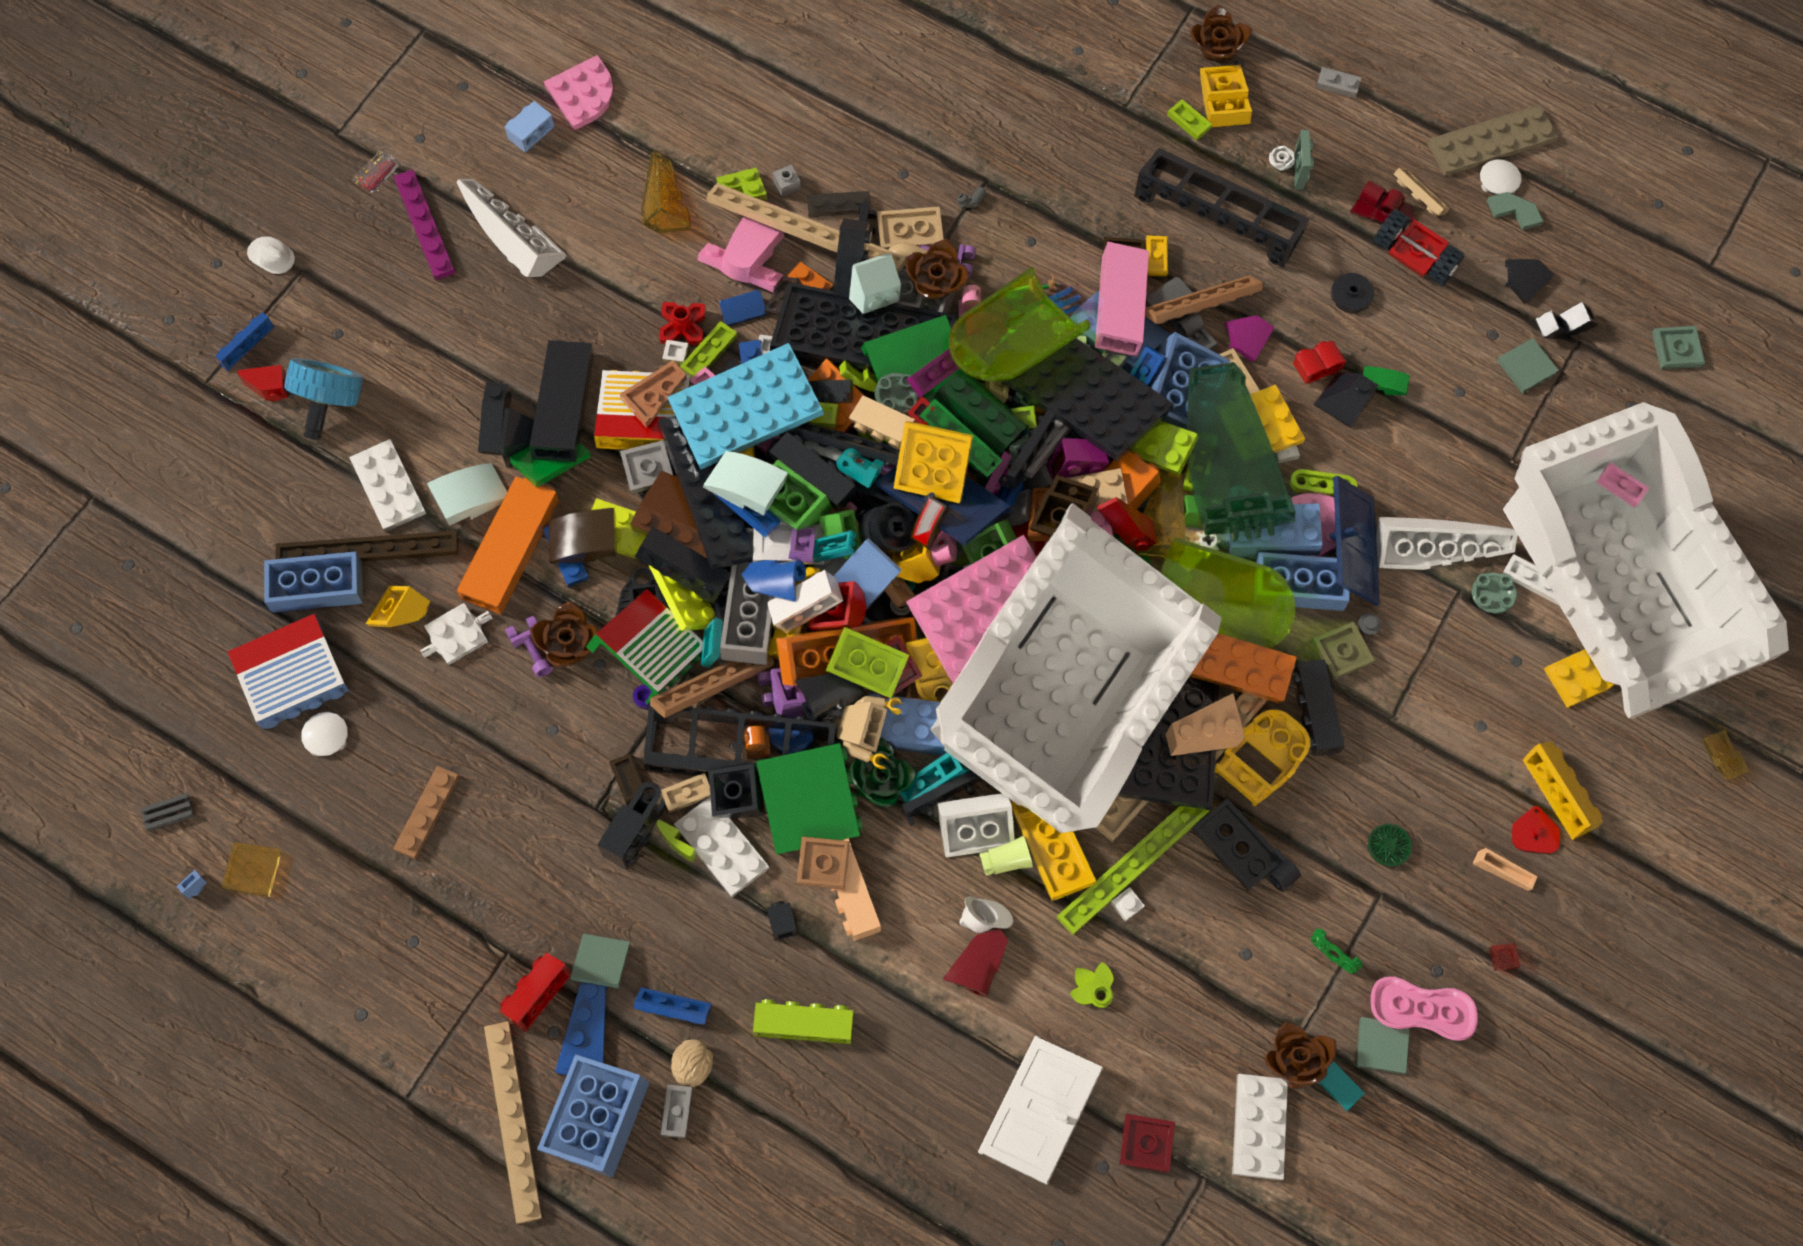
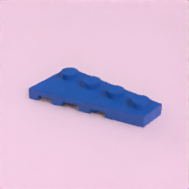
M585 982L580 983L556 1066V1074L567 1076L575 1054L604 1063L607 986Z

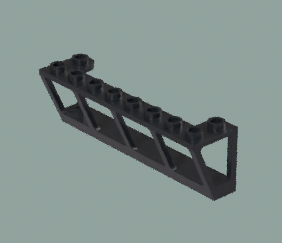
M1158 148L1138 175L1134 197L1138 198L1141 202H1152L1157 194L1164 200L1176 203L1183 209L1195 212L1202 218L1214 221L1221 227H1226L1235 231L1240 236H1245L1254 240L1259 245L1268 247L1267 257L1269 261L1283 268L1303 236L1309 222V218L1161 148ZM1155 168H1159L1182 180L1177 186H1174L1152 176ZM1188 182L1220 198L1215 204H1212L1182 189ZM1226 200L1258 216L1254 222H1250L1220 207ZM1265 218L1294 233L1290 239H1286L1260 227L1259 224Z
M649 703L643 765L645 771L698 776L705 773L706 777L709 778L708 770L753 764L741 761L745 725L784 729L783 756L789 754L791 730L812 732L815 739L828 741L829 746L836 744L837 741L836 723H832L828 719L811 721L801 716L792 719L786 718L781 714L765 716L755 711H751L748 714L739 713L735 709L718 711L709 706H704L702 709L689 706L664 718ZM676 718L692 719L687 755L653 752L657 723L673 724ZM698 720L738 724L734 760L695 756Z

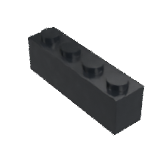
M848 218L843 219L839 231L833 291L850 294L853 265L869 260L870 251L866 250L867 244H870L872 231H869V222Z
M786 432L769 451L774 462L777 460L782 462L824 493L836 511H842L857 494L855 481L848 475L843 476L838 472L839 469L832 462L828 461L826 463L822 460V456L814 448L808 449L804 445L805 442L799 436H792Z
M653 526L635 555V558L639 559L642 563L651 566L662 575L673 579L684 588L690 589L713 604L731 575V572L722 567L711 569L706 557Z
M1325 659L1298 663L1292 672V681L1294 685H1297L1299 692L1297 693L1298 706H1302V725L1304 728H1307L1310 737L1309 750L1312 751L1313 757L1340 753L1345 745Z

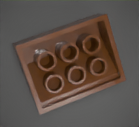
M661 470L630 523L632 530L647 536L653 526L707 558L678 478Z

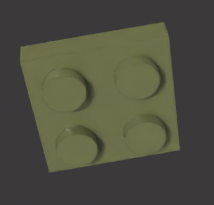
M1354 622L1317 636L1312 640L1321 660L1325 659L1327 671L1332 680L1369 666L1375 661Z

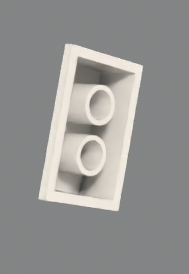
M1004 794L938 803L945 857L987 852L989 849L1015 840L1012 806L1009 798Z

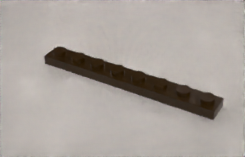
M455 530L277 543L275 559L357 552L362 562L458 555V532Z

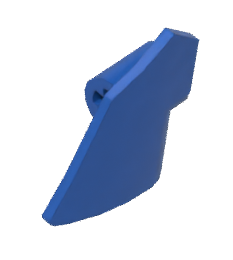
M765 560L750 563L741 575L755 593L796 602L795 582L805 579L806 568L800 560L785 563Z

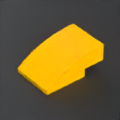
M1241 65L1200 68L1204 106L1207 120L1212 124L1211 127L1250 124L1252 110L1248 100L1249 91Z

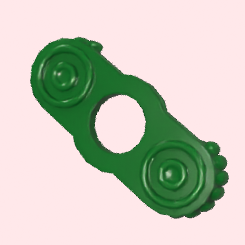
M1317 928L1313 932L1311 942L1331 961L1337 963L1351 974H1355L1362 968L1363 962L1358 957H1355L1353 960L1350 959L1340 948L1325 939L1326 931ZM1329 950L1335 951L1339 955V958L1332 955Z

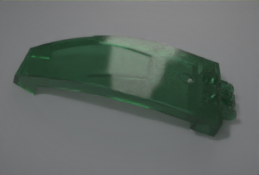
M1235 362L1191 368L1187 406V430L1197 433L1199 437L1188 458V467L1192 491L1204 534L1230 533L1233 542L1238 541V532L1244 531L1247 540L1252 539L1251 530H1253L1255 538H1260L1261 528H1266L1269 536H1274V526L1295 522L1296 514L1273 449L1245 384L1246 376Z

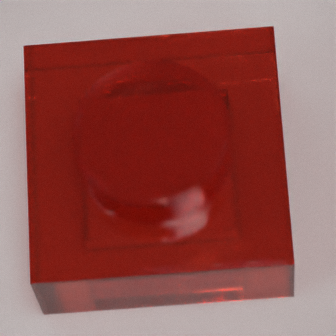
M1515 943L1493 945L1489 948L1494 971L1520 968Z

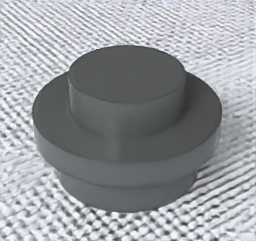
M1366 613L1360 617L1358 627L1365 635H1375L1381 628V621L1375 614Z

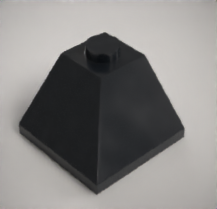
M1337 372L1316 400L1314 406L1351 428L1374 397L1379 385L1360 373Z
M505 408L499 446L506 468L513 467L510 463V456L530 446L534 419L510 408Z
M754 763L708 770L712 817L748 818L765 815L764 796Z

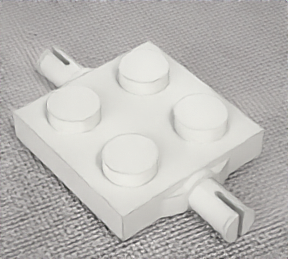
M463 603L424 626L430 635L432 644L421 649L420 652L426 658L437 651V653L443 656L446 663L450 665L488 643L482 632L481 625L493 618L488 610L475 617Z

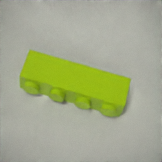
M767 999L755 1005L754 1036L851 1044L854 1014L853 1010H849L847 1006L836 1005L834 1009L825 1008L823 1004L812 1003L810 1007L800 1006L801 1003L792 1001L786 1002V1005L776 1004L774 1000Z

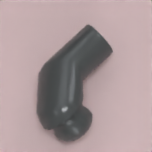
M979 187L973 196L968 197L967 194L962 193L957 197L958 205L964 209L977 207L986 196L987 191Z

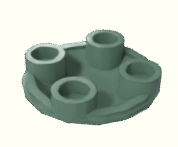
M891 373L880 378L875 388L876 401L902 414H907L918 401V395L907 381L910 375Z
M1494 572L1480 574L1472 586L1471 593L1474 602L1479 608L1489 613H1504L1513 607L1517 599V590L1513 584V578L1507 574L1503 575Z

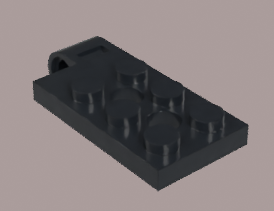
M1228 798L1192 828V831L1247 891L1266 877L1277 890L1284 892L1301 877L1298 868L1278 848L1275 850ZM1222 826L1229 827L1232 835L1229 837L1222 836L1219 828ZM1239 843L1246 845L1248 853L1244 855L1239 854L1235 846Z

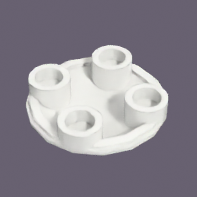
M1505 160L1489 161L1482 167L1480 172L1482 189L1485 192H1492L1497 195L1506 192L1514 194L1522 181L1518 168Z
M331 712L318 713L312 716L302 729L304 747L313 756L331 755L344 749L347 745L348 727L344 719L337 714Z

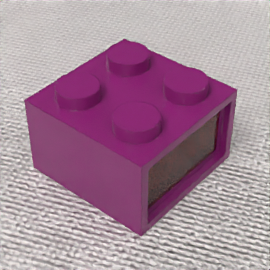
M1062 438L1048 460L1047 468L1054 481L1056 475L1069 478L1103 472L1109 461L1106 453L1086 439Z

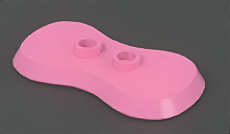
M1398 977L1381 978L1376 981L1372 988V1012L1378 1021L1388 1027L1396 1029L1422 1027L1430 1029L1445 1038L1457 1041L1470 1038L1476 1031L1478 1023L1476 1004L1468 994L1454 988L1423 989Z

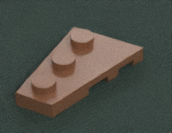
M672 360L620 393V399L647 428L668 403L667 397L675 394L687 380L686 373Z

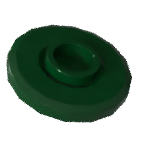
M1384 824L1371 832L1367 848L1370 856L1380 865L1396 867L1408 860L1412 852V842L1409 835L1401 827L1394 824Z

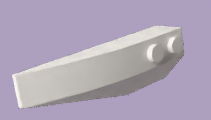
M458 179L457 184L481 227L507 257L508 261L517 266L524 276L529 278L543 276L565 259L567 255L535 225L532 228L524 222L526 218L520 214L515 215L508 210L510 206L500 200L493 199L494 194L474 179Z
M1379 517L1376 533L1378 567L1425 570L1430 569L1431 566L1441 564L1446 566L1451 565L1452 562L1462 560L1466 562L1483 556L1487 558L1514 553L1518 534L1515 529L1467 522Z

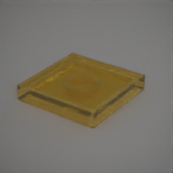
M234 842L221 888L223 890L270 897L282 851L276 848Z

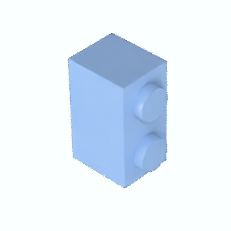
M533 101L529 106H525L514 119L508 121L505 130L508 139L526 153L555 126L552 114Z

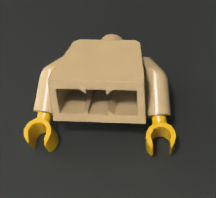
M864 696L854 705L844 708L842 717L836 719L834 723H836L837 738L843 741V746L851 756L865 762L872 761L874 766L879 769H886L879 765L878 762L881 758L887 760L889 758L880 753L873 755L872 752L877 750L887 713L885 708H889L895 715L902 713L899 708H893L896 704L903 705L899 698L894 697L889 701H885V698Z

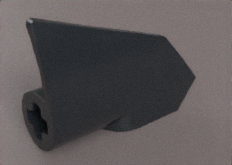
M832 673L795 680V683L806 699L802 703L803 711L812 721L831 710H839L861 698L864 687Z

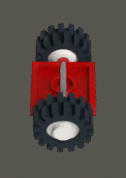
M1397 209L1393 210L1380 226L1381 228L1377 231L1373 241L1386 250L1391 248L1388 255L1423 278L1432 267L1428 278L1440 286H1444L1459 267L1465 254L1452 245L1448 246L1449 242L1415 219L1405 230L1410 218Z

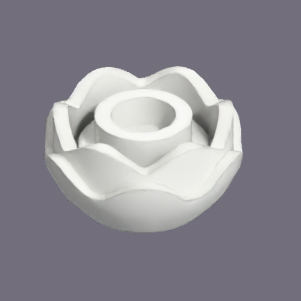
M1287 146L1276 147L1269 154L1270 164L1277 170H1287L1295 162L1294 152Z

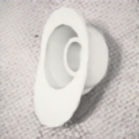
M269 236L255 239L247 250L249 260L272 274L285 273L294 264L295 256L293 251L282 241Z
M972 896L965 898V909L960 919L961 926L969 928L978 934L987 932L993 927L1009 928L1012 926L1013 917L1011 913L998 902Z

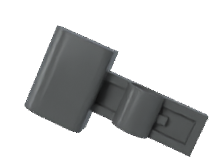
M1175 277L1146 294L1145 308L1193 292L1179 277ZM1192 312L1181 318L1167 320L1178 334L1211 351L1217 348L1218 343L1206 331L1203 320L1198 313Z

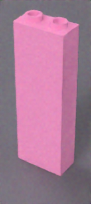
M1107 242L1102 255L1095 348L1135 357L1138 356L1144 335L1148 250Z

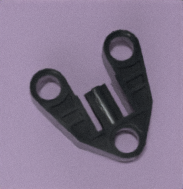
M640 568L633 573L621 590L616 616L646 589L653 595H656V598L670 610L650 570ZM640 575H647L649 581L646 584H639L637 578Z

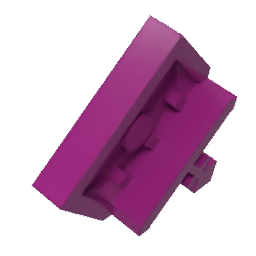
M1257 315L1224 323L1225 329H1228L1230 349L1235 348L1237 352L1250 362L1256 360L1275 328Z

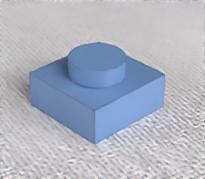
M194 870L176 887L189 900L192 896L198 895L207 882Z

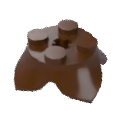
M1216 5L1207 12L1202 25L1196 24L1190 30L1194 43L1200 48L1203 57L1207 60L1232 59L1236 52L1248 42L1252 33V28L1244 23L1234 24L1230 13L1220 5Z
M948 239L935 242L926 253L914 252L905 258L907 274L915 283L917 292L927 299L945 298L949 293L961 289L969 279L967 268L958 263L956 248ZM940 272V276H934L933 274Z
M572 601L561 605L555 611L553 619L541 620L530 629L534 644L547 655V660L557 667H567L582 661L591 652L586 646L598 632L597 627L587 623L583 610ZM566 636L571 637V640L568 642H564L562 639H566Z
M1284 1022L1276 1033L1274 1051H1269L1265 1056V1064L1276 1076L1282 1078L1290 1088L1296 1089L1311 1086L1326 1078L1327 1069L1336 1056V1040L1325 1035L1310 1038L1300 1026Z

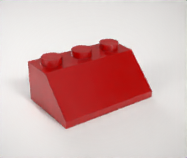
M547 952L543 957L539 956L534 961L532 971L518 981L517 989L514 993L507 995L500 1004V1013L525 1033L571 977V972L566 964Z

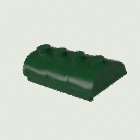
M964 367L958 369L944 383L934 397L999 457L1029 428L1026 422L991 393L987 387L982 385Z

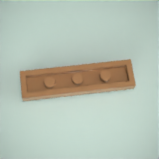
M439 766L436 767L393 848L395 852L414 860L417 859L459 779L458 774Z

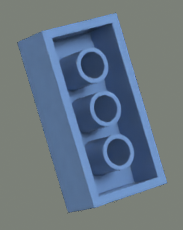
M1319 504L1239 505L1228 507L1226 520L1229 557H1257L1259 552L1303 556L1320 554L1322 532Z
M357 552L264 560V603L272 613L363 604L362 561Z
M1258 553L1254 572V604L1336 611L1345 610L1349 602V591L1338 585L1337 558Z
M868 693V696L880 698L879 694ZM897 697L902 701L903 705L896 704L893 708H899L902 711L901 714L895 715L889 708H885L887 713L880 738L882 737L890 743L894 750L941 756L947 753L944 750L945 747L930 730L938 719L936 708L940 702Z

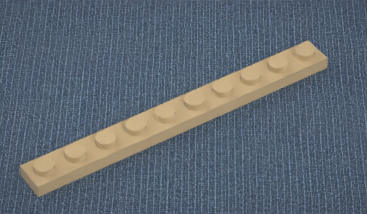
M718 183L707 194V202L831 251L837 252L839 230ZM872 243L867 244L866 250L870 251L869 259L890 253L899 274L905 265V256Z

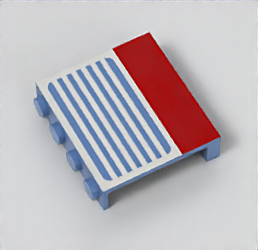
M315 614L227 651L255 721L262 729L273 728L280 721L287 718H295L301 712L307 709L318 708L323 702L330 699H338L349 691L341 677L323 635V628Z

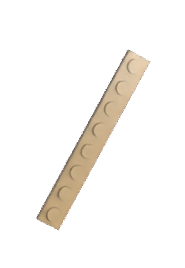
M507 1021L485 1026L484 1030L516 1224L519 1225L540 1220L543 1217L511 1027Z

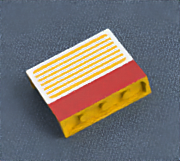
M603 370L594 433L596 448L627 450L664 441L658 426V420L660 418L676 416L669 401L646 428L620 399V393L646 378L652 372ZM686 374L687 380L676 393L691 387L689 381L690 374Z

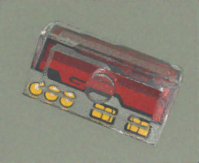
M379 151L352 180L366 191L373 193L398 168L399 164L391 154Z

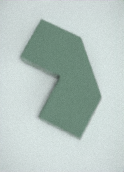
M1509 192L1491 196L1487 199L1494 218L1514 213L1522 230L1537 227L1543 223L1534 203Z

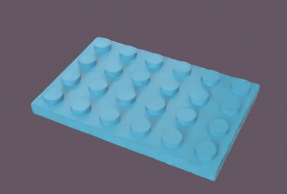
M789 343L667 397L700 469L719 462L726 451L739 453L824 415Z

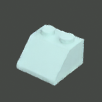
M890 253L853 265L849 299L863 314L899 302L901 282Z

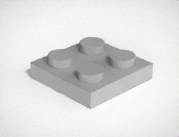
M664 441L620 451L631 494L649 490L661 470L673 475Z

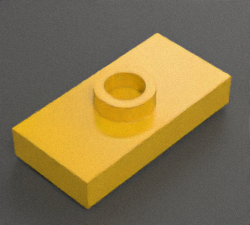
M1147 235L1146 250L1149 251L1147 276L1167 277L1168 236Z

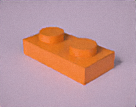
M802 262L787 276V280L792 283L833 290L834 287L832 283Z

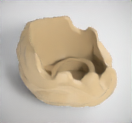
M685 1040L676 1048L672 1056L671 1069L676 1082L682 1086L693 1088L702 1084L712 1071L713 1054L700 1040Z

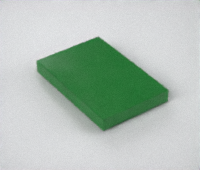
M579 443L576 462L532 459L529 446L510 456V463L537 488L587 460L591 455L590 451Z

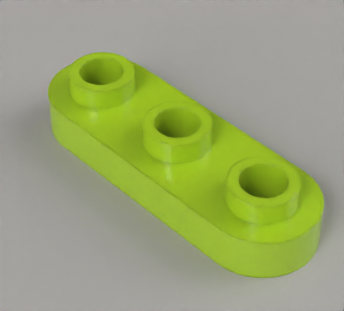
M1304 469L1296 470L1290 479L1291 488L1298 493H1319L1333 498V477L1340 476L1358 487L1356 480L1351 476ZM1297 481H1302L1304 485L1298 484ZM1319 484H1324L1326 488H1321Z

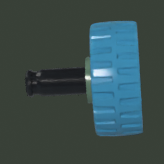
M302 358L290 360L285 379V389L295 395L311 400L305 424L306 430L303 433L304 437L313 440L321 439L320 434L323 430L328 405H357L363 384V376L341 366Z

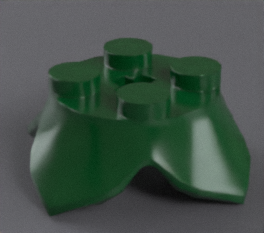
M881 737L876 752H872V754L880 753L889 758V760L881 758L878 762L879 765L886 769H879L874 766L872 761L865 762L856 758L852 761L849 772L860 797L867 798L872 803L881 807H890L897 802L899 793L906 791L912 786L918 772L907 761L895 759L894 749L891 744Z

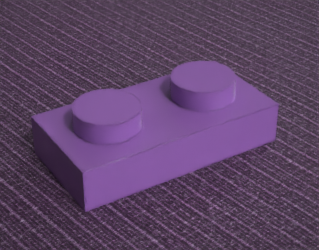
M806 527L798 531L792 528L788 559L812 562L816 528Z

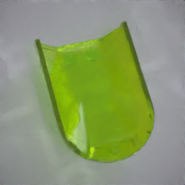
M1030 267L960 316L950 331L949 351L955 364L966 374L984 381H1005L1026 372L1089 330L1090 321L1086 319L1082 323H1075L1045 294L1036 277L1035 269Z
M1174 537L1165 556L1160 573L1200 604L1204 603L1222 617L1218 631L1219 634L1269 649L1279 644L1285 638L1294 621L1295 599L1287 581L1277 571L1254 561Z

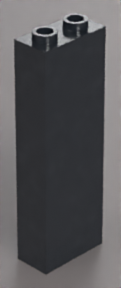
M548 340L530 441L532 459L577 461L594 357L592 343Z

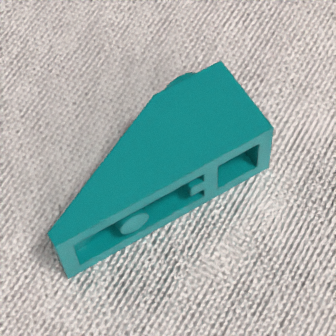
M947 752L919 771L912 786L900 794L905 803L970 771V769Z

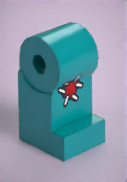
M849 448L838 457L836 464L841 472L869 488L877 480L884 462L879 459L871 462L862 457L856 449Z

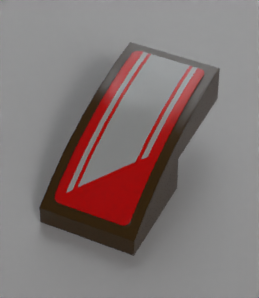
M928 496L917 517L910 538L930 550L941 532L939 526L950 508L933 497Z

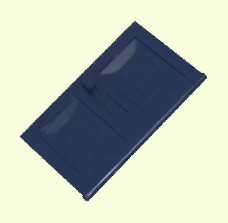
M897 466L876 481V486L917 514L920 513L928 496L949 507L950 510L940 524L939 529L964 546L1012 508L1011 505L967 476L960 503L935 498L933 492L925 496L894 489Z
M1340 476L1333 477L1336 532L1330 533L1329 537L1336 541L1338 585L1375 606H1379L1374 497Z

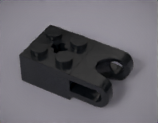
M645 782L639 787L629 805L621 806L597 844L605 859L625 870H628L630 865L634 866L640 856L638 852L643 845L646 846L652 838L651 832L665 810L666 804L662 797V791L656 783ZM647 790H654V791L656 792V793H653V792L647 793V794L644 796V793H645Z

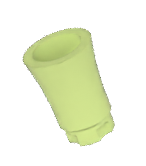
M1024 836L979 854L986 876L1017 869L1033 868Z

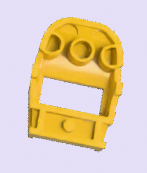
M1281 710L1262 712L1248 726L1243 727L1245 737L1238 747L1227 748L1223 758L1215 766V773H1219L1253 803V806H1257L1274 793L1296 772V769L1304 760L1310 748V737L1306 729L1293 717ZM1246 742L1281 771V774L1271 784L1235 755Z

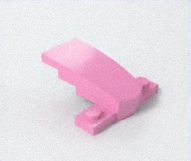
M744 216L734 231L726 250L707 243L699 252L698 261L721 270V272L734 280L752 283L770 292H774L783 281V274L762 265L773 255L774 248L784 238L785 232Z

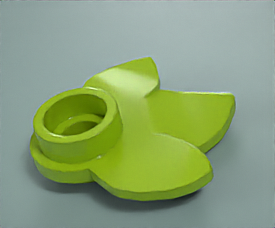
M1103 962L1098 965L1095 972L1084 968H1076L1075 982L1078 987L1070 992L1072 998L1082 1005L1093 1004L1098 1008L1109 1006L1113 1000V991L1110 987L1114 979L1110 968ZM1097 993H1104L1105 999L1099 1000L1097 998Z

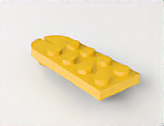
M1011 800L1012 814L1022 836L1025 838L1029 852L1051 900H1057L1095 885L1096 879L1074 832L1060 833L1031 810L1022 805H1017Z

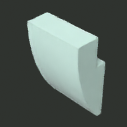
M726 451L704 483L703 488L742 509L747 506L764 516L786 482L788 472L754 457Z
M492 463L461 469L427 483L449 526L469 516L472 520L500 506L507 494V490Z

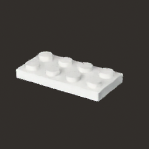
M390 439L349 457L385 532L426 514Z
M711 797L674 823L675 828L679 829L680 834L687 843L695 848L699 858L731 897H734L769 869L767 863L730 818L712 817Z
M1246 1074L1237 1075L1232 1175L1281 1181L1284 1179L1288 1085L1282 1078Z

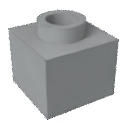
M792 165L773 172V182L781 197L801 190L800 179Z

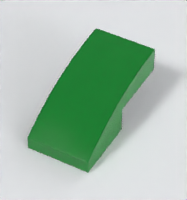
M1364 367L1363 375L1379 385L1377 390H1384L1385 395L1407 396L1410 382L1409 374L1380 367Z

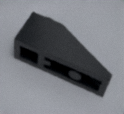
M486 382L481 410L479 453L501 454L499 446L505 408H510L512 400L508 384Z

